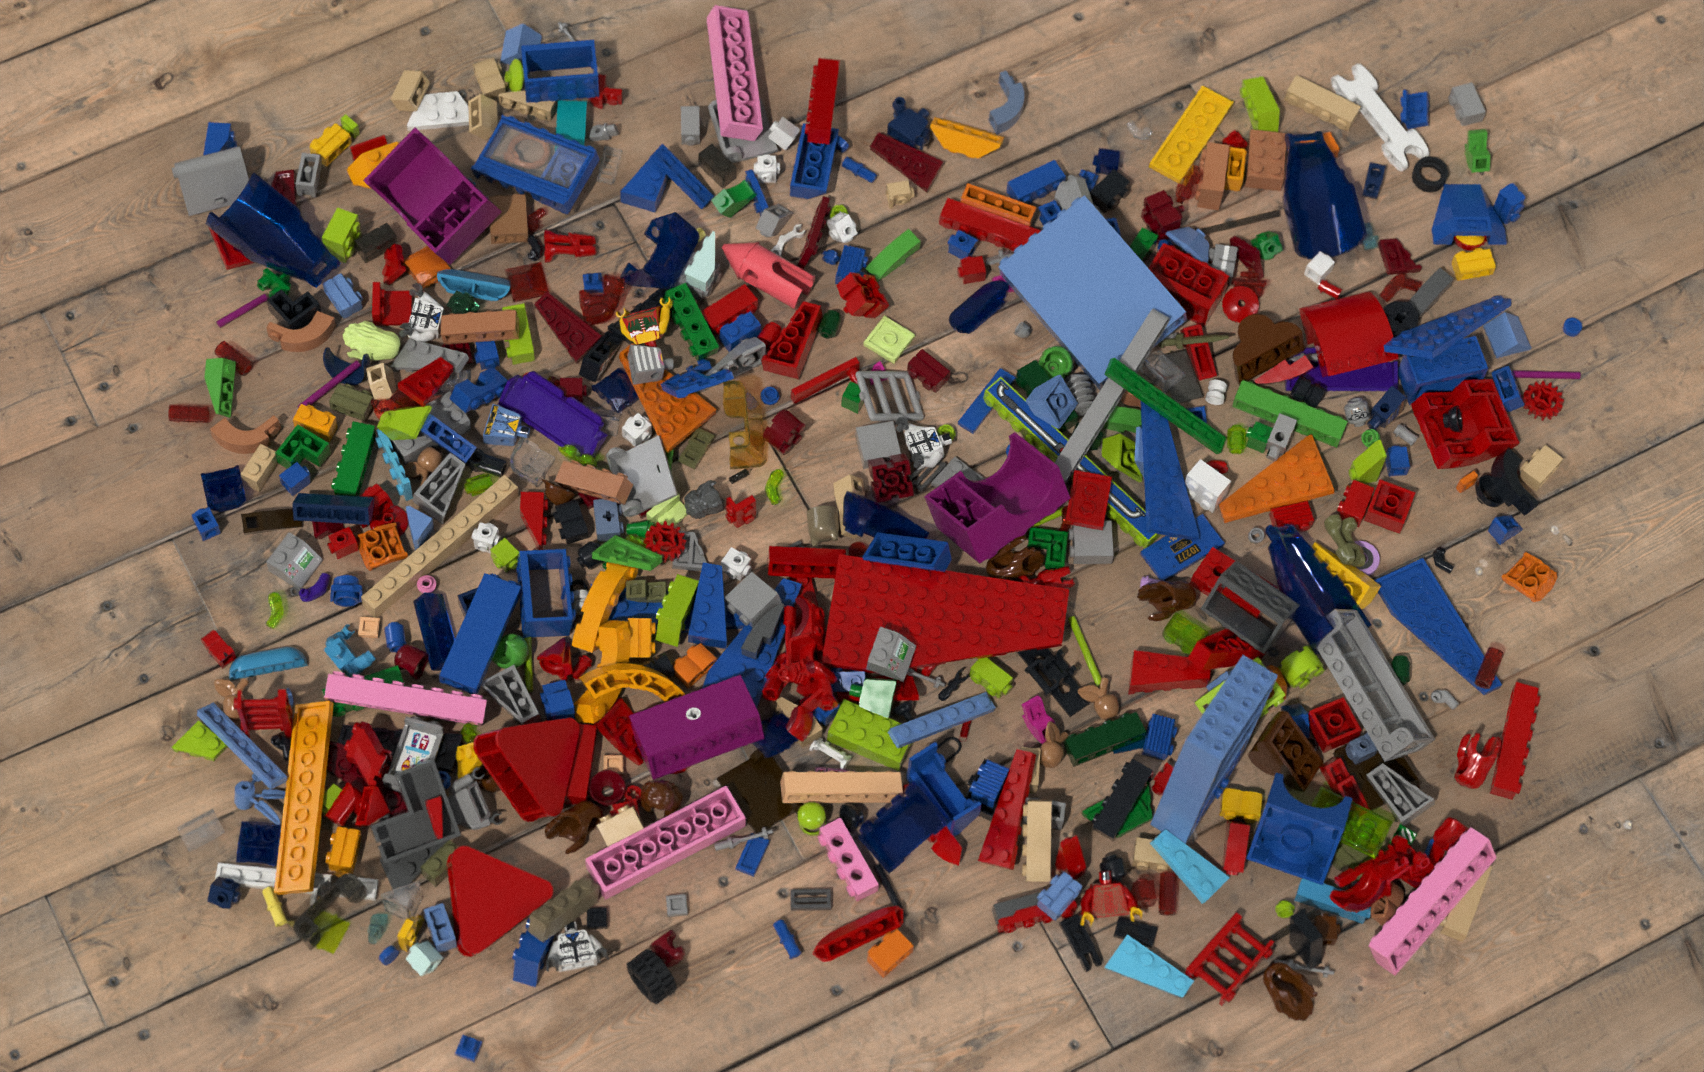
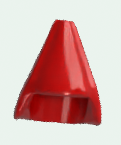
M565 637L538 655L537 660H540L539 664L543 671L551 675H557L560 680L567 682L568 675L572 674L573 669L570 642L566 643Z

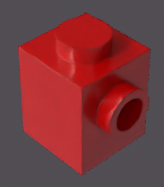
M969 256L960 260V267H957L958 277L962 278L963 284L985 281L986 268L982 256Z
M350 527L328 535L330 542L327 544L331 554L335 553L337 559L359 550L358 543Z

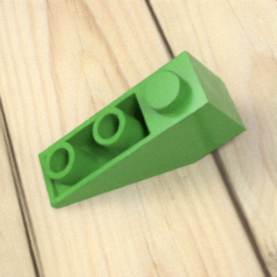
M225 358L206 359L204 378L215 413L230 418L236 362Z

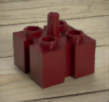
M1165 190L1146 197L1143 204L1144 209H1142L1141 218L1146 226L1154 234L1158 235L1157 244L1162 239L1171 240L1166 233L1167 231L1180 229L1181 213L1185 211L1183 205L1172 206L1173 200L1170 195H1167Z
M905 453L890 456V461H884L883 457L868 460L869 474L873 479L871 481L872 496L876 503L891 500V495H897L899 499L914 496L912 481L908 476L911 474L910 463Z

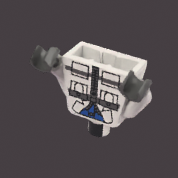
M415 283L412 286L417 292L411 289L409 293L411 296H418V298H415L409 324L403 323L400 326L404 330H401L399 335L401 337L408 335V338L421 342L438 339L441 333V315H445L444 308L425 291L422 292L423 289L419 283Z
M899 417L895 422L898 425L896 428L898 432L905 431V442L912 456L910 462H914L913 466L917 470L925 467H935L944 457L943 446L952 443L949 433L938 436L934 427L916 426L908 423L903 417Z
M571 922L564 927L565 933L559 934L558 940L553 942L548 953L546 969L549 971V968L555 967L556 971L563 972L595 966L597 961L601 963V958L605 957L609 960L607 949L603 948L602 944L593 935L587 934L586 930L577 931L576 922Z

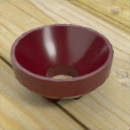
M611 770L598 772L590 781V795L600 805L611 806L617 804L624 796L625 782L617 772ZM605 787H610L614 792L611 796L606 797L602 794V790Z

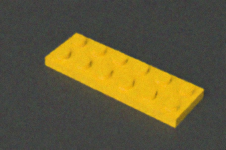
M1202 85L1150 161L1149 168L1180 184L1201 154L1202 149L1205 148L1207 142H1209L1232 108L1234 102Z

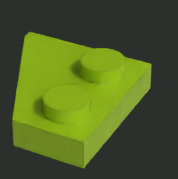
M199 720L172 746L174 752L189 753L190 756L204 757L211 761H215L228 748L217 735Z

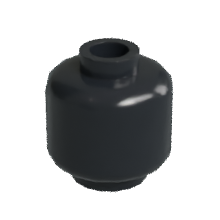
M589 541L578 549L579 557L577 561L582 568L586 566L588 569L593 570L604 562L592 559V552L601 546L598 542Z
M1117 854L1102 858L1103 862L1099 864L1100 870L1111 871V881L1123 882V877L1128 874L1124 859L1118 857Z

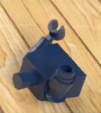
M895 98L892 103L895 119L888 123L887 134L899 142L915 149L920 146V149L923 150V147L930 141L929 121L926 119L929 116V112L921 108L916 113L912 109L906 108L904 98Z

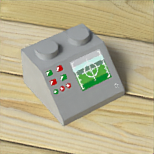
M289 532L266 563L269 572L301 590L323 562V559L305 541Z
M880 627L867 662L866 670L904 682L916 645L900 633Z

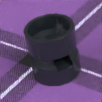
M1301 375L1295 382L1290 397L1299 402L1303 400L1308 406L1315 408L1324 394L1325 387L1317 383L1311 384V380Z
M665 653L654 657L653 662L649 660L639 664L657 670L668 678L675 676L673 666Z

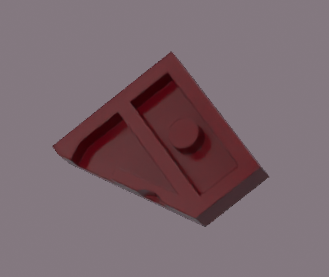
M1397 238L1379 240L1377 243L1387 275L1417 273L1422 270V266L1415 264L1410 258L1412 255L1403 248Z

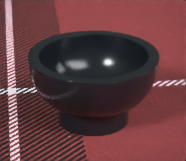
M1454 406L1449 409L1448 413L1443 414V423L1445 428H1450L1453 432L1457 433L1462 432V416L1459 406Z
M843 804L841 806L839 818L842 819L849 833L855 831L859 824L864 822L862 810L860 808L856 809V807L850 804Z

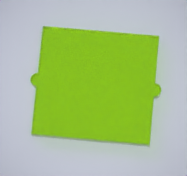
M320 910L304 941L316 946L318 950L322 949L334 955L350 923L338 918L336 914L331 915Z

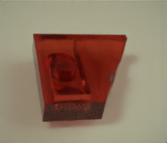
M1193 164L1184 175L1183 183L1177 184L1176 202L1183 204L1185 199L1188 200L1190 198L1192 187L1194 184L1197 185L1201 179L1200 167Z

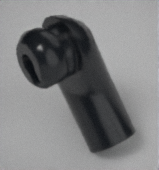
M532 235L527 239L531 246L528 258L531 261H537L541 257L543 247L536 237Z
M1437 547L1433 551L1434 564L1450 574L1454 566L1445 561V549Z

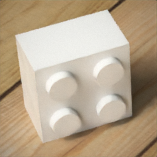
M1201 459L1187 474L1185 480L1189 499L1195 500L1204 510H1209L1211 513H1214L1219 504L1225 500L1231 483L1228 478Z

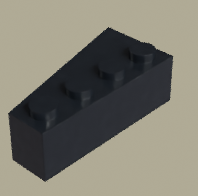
M1134 759L1130 763H1125L1121 771L1124 774L1120 780H1115L1111 788L1114 791L1110 797L1106 796L1101 805L1104 807L1100 814L1096 813L1091 822L1094 824V831L1113 842L1126 823L1127 815L1131 814L1134 810L1137 798L1142 797L1145 792L1146 782H1151L1154 777L1152 769Z

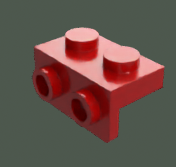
M753 495L738 504H735L730 496L726 498L725 517L730 524L733 523L736 528H739L744 524L751 523L755 519L756 499Z

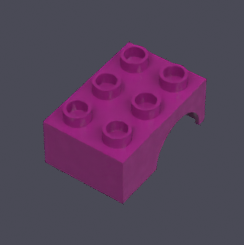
M416 127L363 180L407 222V225L435 254L450 265L502 212Z
M1015 432L1009 436L1010 449L1004 464L992 476L984 480L973 481L967 479L963 472L959 471L924 496L937 529L979 564L986 559L994 557L998 550L1013 539L1023 536L1030 527L1045 516L1056 512L1059 506L1070 499L1059 466Z

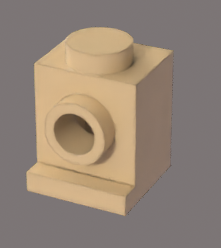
M908 180L888 183L886 185L889 209L893 208L895 204L904 205L910 202L911 198H914L913 187L909 186Z

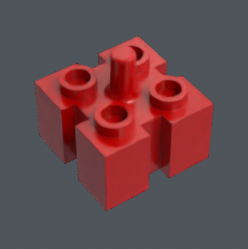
M850 272L836 285L840 297L847 301L843 310L845 313L851 314V316L875 319L889 307L884 294L880 293V286L873 275L865 274L861 276L859 273Z

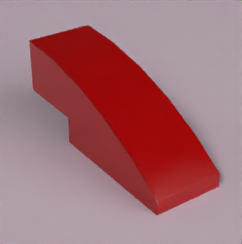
M1201 324L1180 330L1184 337L1204 336ZM1185 344L1187 355L1198 380L1217 377L1209 344Z
M1306 355L1291 365L1285 359L1254 381L1258 385L1282 383L1305 375L1315 369V367Z
M1334 757L1319 766L1325 780L1340 803L1345 796L1353 798L1348 813L1352 819H1356L1370 810L1353 775H1349L1341 758Z

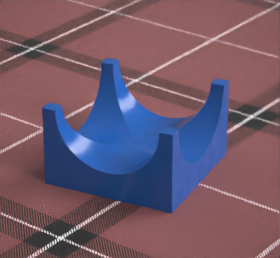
M1276 772L1246 859L1323 885L1344 831L1353 798L1345 796L1341 803L1330 808H1316L1305 805L1289 794L1283 783V774Z

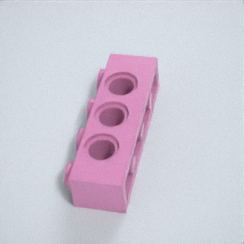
M839 818L820 827L818 840L822 847L825 846L827 848V856L830 862L836 864L839 878L845 880L848 885L846 889L850 897L854 896L856 901H859L877 892L879 884L842 819ZM834 841H840L842 845L836 847L832 843ZM850 858L852 862L844 863L842 859ZM854 874H858L862 878L860 880H854L851 876Z

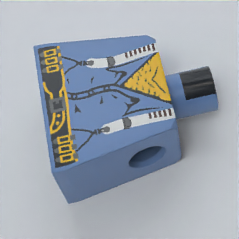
M493 404L483 433L484 444L514 446L517 437L528 439L530 427L521 426L520 414Z

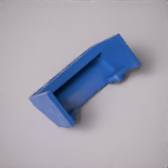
M934 742L909 758L907 780L909 784L917 785L955 837L979 816L981 803L980 801H972L969 798L965 799L946 773L944 765L946 760L941 753H937L938 744Z

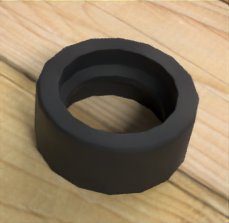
M1432 156L1423 157L1418 160L1412 172V180L1415 186L1429 193L1442 189L1448 177L1446 164L1439 158ZM1426 167L1433 168L1439 172L1440 179L1434 182L1427 181L1420 175V170Z

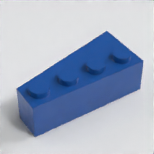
M703 562L688 633V642L726 649L727 637L722 566Z

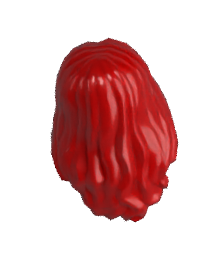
M1475 733L1474 737H1471V734H1466L1461 739L1457 752L1458 767L1454 776L1459 785L1476 789L1484 783L1501 747V738L1498 736L1488 739L1482 752L1479 753L1476 747L1480 733Z

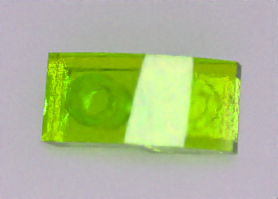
M573 445L558 446V451L570 462L574 460L581 463L582 466L586 467L589 464L597 468L598 463L593 456L587 454L580 456L581 453Z

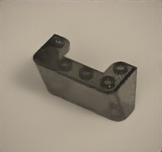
M338 870L333 873L288 918L287 926L289 930L310 951L321 940L320 928L313 921L340 894L354 904L361 902L370 894L365 885L352 873L345 870Z

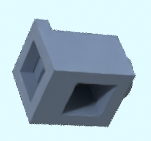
M1368 733L1350 741L1345 748L1347 756L1353 760L1355 765L1375 756L1378 751Z

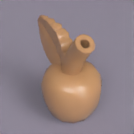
M426 447L419 454L417 462H409L403 467L405 475L409 478L420 477L421 486L428 478V473H433L443 461V454L435 448Z
M244 678L237 687L227 679H216L214 681L217 692L222 697H225L223 712L230 719L240 720L238 711L234 710V697H237L238 690L243 692L249 684Z
M1101 678L1100 688L1094 685H1087L1077 690L1082 699L1087 702H1094L1095 711L1102 720L1114 718L1119 714V704L1116 696L1113 694L1107 695L1109 682L1107 678Z
M1049 721L1045 731L1047 741L1040 747V763L1045 767L1055 768L1064 757L1065 751L1061 743L1068 737V733L1062 732L1060 734L1058 727Z

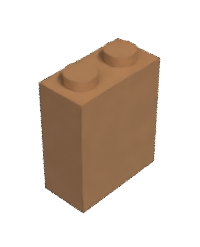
M526 194L489 196V199L502 211L490 224L491 244L527 242Z

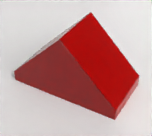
M377 786L364 787L355 823L356 826H369L390 812Z

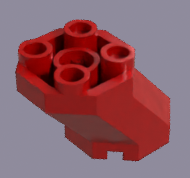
M364 721L361 723L356 722L352 729V738L347 740L344 751H347L346 758L348 762L357 766L367 786L381 788L385 773L388 774L390 768L387 766V761H392V752L383 748L370 723Z

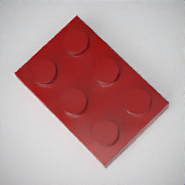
M1074 470L1065 524L1103 531L1112 480L1111 476Z

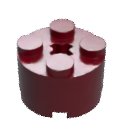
M783 409L771 420L773 424L771 427H766L762 438L785 455L793 443L797 445L801 441L802 435L800 434L806 428V424L788 410Z

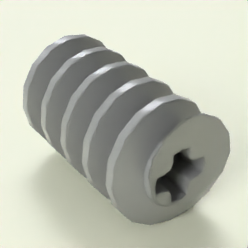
M1073 374L1066 378V382L1078 403L1074 411L1078 416H1083L1088 411L1095 397L1091 395L1093 390L1089 388L1091 387V383L1088 381L1089 376Z

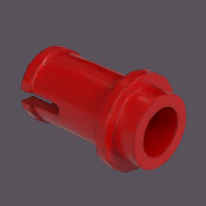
M1323 279L1317 288L1320 290V293L1324 292L1335 299H1338L1342 289L1328 283V280L1324 281Z
M586 655L578 658L579 661L573 668L572 674H570L577 681L580 680L579 677L588 668L592 667L593 661Z

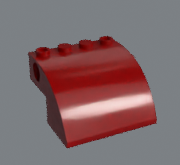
M1370 291L1299 308L1307 344L1314 343L1322 377H1329L1399 359L1396 353L1384 352V344L1394 337L1381 304Z
M1493 379L1463 380L1451 392L1423 393L1411 404L1437 469L1460 468L1481 463L1500 455L1507 448L1512 449L1520 444ZM1454 406H1459L1461 411V433L1453 432L1450 428L1444 427L1443 414L1448 413L1449 409Z

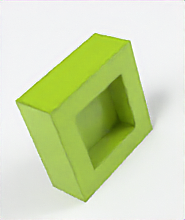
M345 114L340 118L341 128L347 131L352 138L355 139L360 135L358 125Z

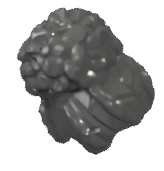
M709 480L701 484L697 490L690 491L684 497L687 515L695 519H701L708 514H716L723 511L724 500L713 487L717 483L716 481Z

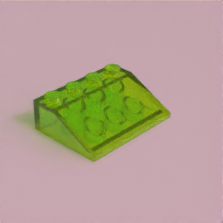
M1321 786L1311 807H1334L1341 803L1344 797ZM1352 802L1339 842L1375 859L1393 821Z

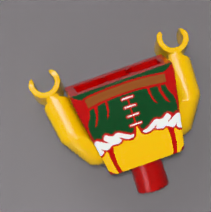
M670 297L666 304H664L663 298L660 299L662 308L657 306L630 313L623 308V315L617 311L616 316L620 318L621 333L634 342L635 345L645 343V346L657 347L655 340L664 336L669 323L670 308L673 306Z

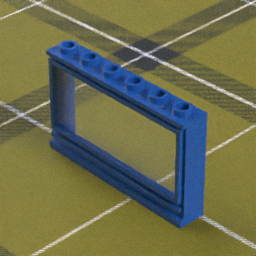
M502 115V119L479 158L471 167L475 178L479 179L482 174L488 182L493 183L495 179L505 189L513 186L521 195L526 191L536 201L544 198L552 207L560 204L564 211L569 214L600 160L596 149L589 145L583 146L573 139L571 141L567 140L560 134L554 135L549 133L544 128L538 129L528 122L522 123L515 117Z

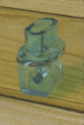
M1370 223L1359 225L1363 238L1359 242L1363 243L1364 250L1378 248L1377 240L1379 238L1378 236H1373Z
M374 914L371 917L367 928L369 943L376 944L377 939L381 938L384 934L388 922V914Z

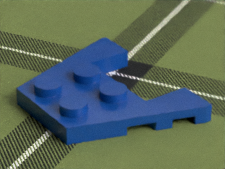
M702 358L697 361V366L693 368L690 365L686 368V373L682 375L677 373L661 383V387L664 392L676 398H684L690 393L732 380L734 376L732 371L727 369L720 370L710 376L702 374V372L712 368L710 361Z

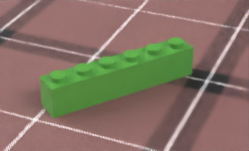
M1242 380L1232 407L1272 423L1276 422L1279 413L1296 419L1295 432L1305 436L1312 434L1315 440L1336 448L1348 422L1340 416H1333L1322 409H1315L1304 402H1297L1286 395L1274 393L1271 389L1256 386L1253 382H1246Z

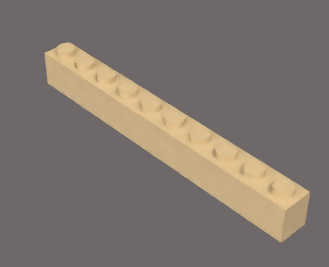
M506 475L502 476L362 595L363 607L373 617L378 618L417 584L420 577L428 575L472 537L474 529H478L480 522L484 524L489 523L519 497L518 487Z

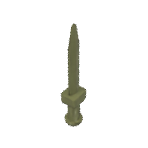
M1182 333L1177 334L1175 338L1164 339L1158 345L1160 348L1176 345L1178 349H1184L1185 344L1216 342L1228 339L1229 336L1205 335L1184 337Z

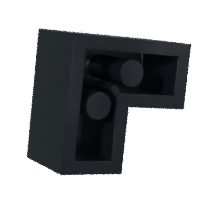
M282 289L267 299L268 309L283 327L292 330L304 328L312 321L317 311L321 312L319 302L308 291L295 301H292Z

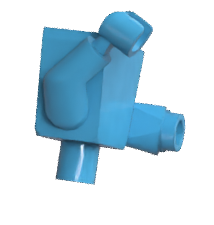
M346 624L340 632L326 639L324 651L347 677L352 678L353 674L358 675L365 668L372 666L376 658L369 650L360 656L355 654L345 641L355 633V630L353 632L349 631L348 627L350 625Z

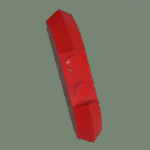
M903 785L901 804L908 817L914 816L913 819L916 825L924 829L927 840L930 843H934L931 849L936 855L951 864L959 866L962 851L961 845L917 785Z
M891 906L865 915L823 937L817 943L812 954L822 962H830L901 927L904 923V910L899 906Z

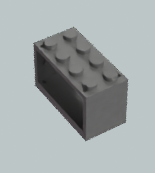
M1236 560L1220 575L1202 605L1201 610L1208 614L1209 617L1220 622L1223 627L1234 632L1240 639L1248 642L1254 649L1265 654L1279 640L1300 605ZM1225 587L1229 588L1277 622L1278 625L1275 630H1271L1222 595L1223 589Z

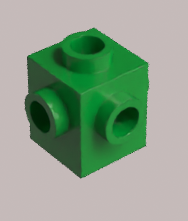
M1270 231L1259 233L1256 235V238L1250 240L1252 246L1260 251V259L1270 260L1275 254L1283 251L1278 234Z

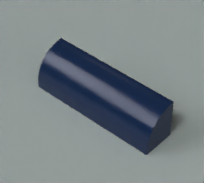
M298 493L292 503L293 517L296 521L369 525L374 511V497Z

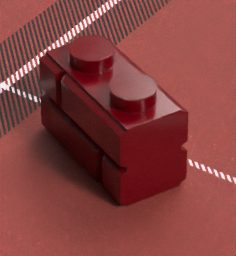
M923 349L908 362L907 366L908 374L913 379L917 378L920 380L926 390H932L934 393H937L950 379L951 371Z

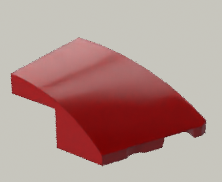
M620 698L615 701L610 710L594 725L597 726L599 732L618 751L639 766L643 763V756L635 741L629 718L630 715L635 713Z

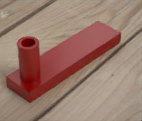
M854 357L791 389V400L795 404L846 377H849L851 382L858 384L855 374L859 371L860 362Z

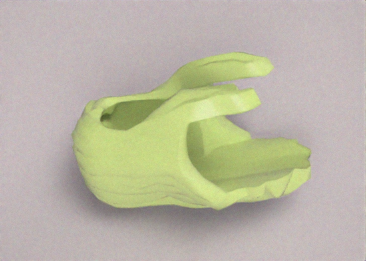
M373 322L353 323L344 329L343 339L345 345L351 349H356L347 352L349 358L362 360L364 354H369L370 361L390 360L399 353L400 339L395 332L376 327Z

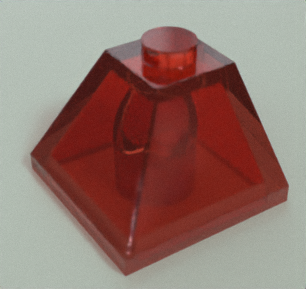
M541 262L505 269L506 277L511 287L510 293L513 303L542 297L546 292L549 293Z

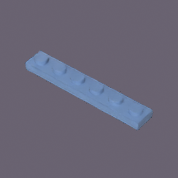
M984 692L890 728L888 734L898 749L989 714L996 707L988 694Z
M214 702L198 709L197 716L270 790L287 781V776Z

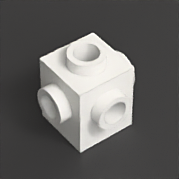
M768 154L757 156V163H754V174H757L758 183H776V174H780V163H776V156Z
M840 212L826 221L830 229L829 234L835 241L847 243L853 239V236L858 234L855 229L856 224L849 214Z
M639 413L634 417H629L622 427V436L634 447L643 441L646 442L652 435L651 421L645 416L642 417Z
M480 522L478 529L475 528L472 533L475 549L482 552L491 553L490 549L501 540L498 528L491 523L484 524Z
M732 547L721 561L722 571L731 579L736 578L741 581L744 576H748L752 569L749 555L743 551L739 552Z

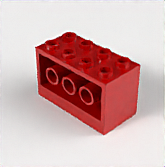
M1163 243L1148 267L1186 311L1187 319L1205 327L1225 294L1229 275Z

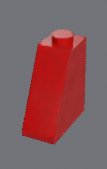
M1227 820L1222 869L1227 870L1226 874L1238 876V872H1244L1250 831L1248 823Z

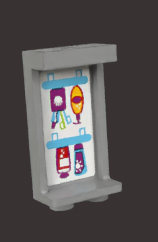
M415 716L411 718L405 717V726L388 774L385 773L383 778L384 788L401 792L394 773L432 759L436 760L445 734L444 727L441 724L433 721L430 723L425 722Z

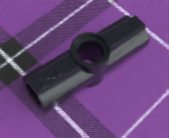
M475 449L465 463V466L470 467L474 472L482 471L500 478L503 476L507 461L487 455L481 449ZM481 459L479 462H474L473 460Z

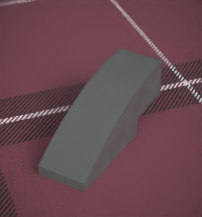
M1439 268L1408 301L1417 311L1418 320L1439 300V297L1453 283L1454 278L1442 268Z
M780 603L772 608L752 628L741 648L742 655L756 660L762 644L771 645L784 613V604Z

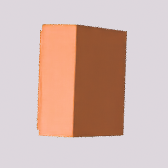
M1473 471L1460 479L1456 487L1459 493L1475 485L1478 474Z

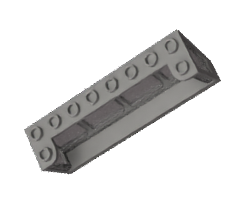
M1335 609L1307 630V633L1385 762L1420 751L1435 740L1357 610Z

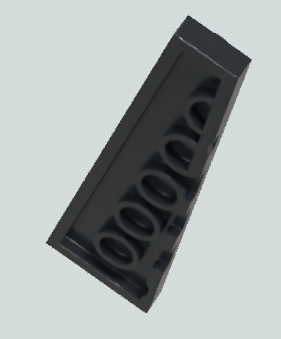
M353 725L342 726L337 743L345 745L348 739L351 740ZM372 728L383 748L392 752L393 759L403 729L397 731L388 730L387 728ZM444 734L435 760L438 770L453 773L457 747L461 746L463 741L462 734Z

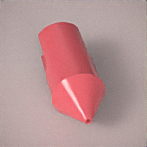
M759 242L731 243L722 246V250L738 279L746 281L795 310L798 308L797 302L801 293L809 295L815 281V276L761 246Z

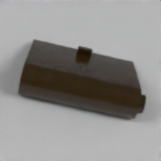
M1346 746L1333 752L1335 757L1342 759L1349 775H1353L1370 811L1385 805L1384 801L1367 780V774L1382 763L1420 790L1422 782L1405 756L1385 762L1379 751H1377L1375 756L1355 765L1353 760L1347 756Z
M766 746L756 749L750 755L749 760L717 778L721 787L727 786L744 814L746 821L756 834L761 833L762 828L766 827L768 829L793 813L798 814L799 808L805 804L782 803L780 781L785 771Z

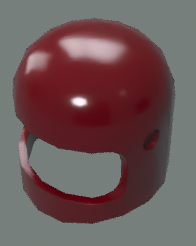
M405 644L396 652L394 664L395 666L398 665L399 670L406 669L411 677L418 680L427 665L429 654L412 644ZM419 664V665H420V668H419V670L415 673V669H416L417 665Z
M673 929L666 932L649 946L668 968L679 964L685 957L684 947L675 948L673 945V940L677 937Z

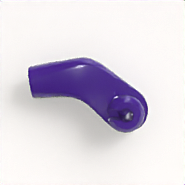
M322 573L312 587L308 589L303 588L299 591L300 599L303 602H310L324 595L328 589L331 576L327 573Z

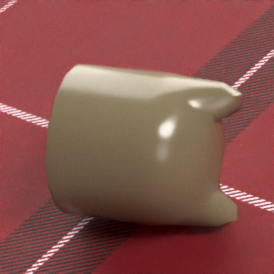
M817 506L807 511V523L813 547H817L821 542L837 541L839 532L838 510L832 506Z

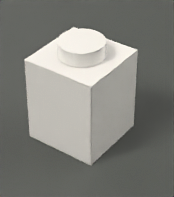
M782 117L778 122H773L769 128L771 133L768 138L786 150L800 129Z
M1320 251L1307 265L1304 275L1319 285L1322 279L1324 280L1332 271L1335 262L1329 255L1323 254Z

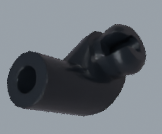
M281 735L272 736L271 744L282 750L284 760L289 761L291 741Z

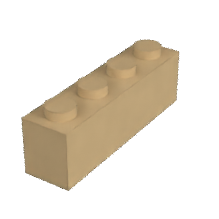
M1298 75L1295 76L1289 86L1284 99L1289 104L1297 106L1305 112L1313 114L1321 120L1328 121L1339 129H1344L1348 132L1355 122L1361 107Z
M1027 799V804H1023V816H1027V824H1023V836H1027V844H1023L1022 856H1026V864H1022V876H1026V881L1050 882L1051 800Z
M1491 865L1440 923V926H1443L1442 934L1461 942L1465 940L1491 872Z

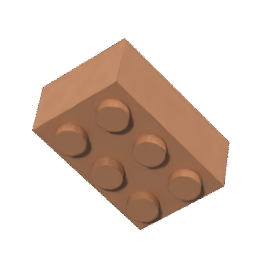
M1250 130L1244 187L1281 191L1284 181L1287 133Z
M1207 142L1206 149H1202L1199 162L1200 170L1197 177L1198 185L1195 193V200H1198L1197 207L1219 210L1224 192L1229 145Z

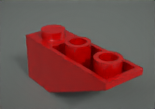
M521 492V518L537 549L543 550V545H546L547 535L543 534V528H547V517L544 516V511H548V499L544 498V492Z
M1077 835L1072 838L1067 837L1060 843L1055 862V868L1060 874L1066 872L1075 880L1083 876L1086 871V864Z

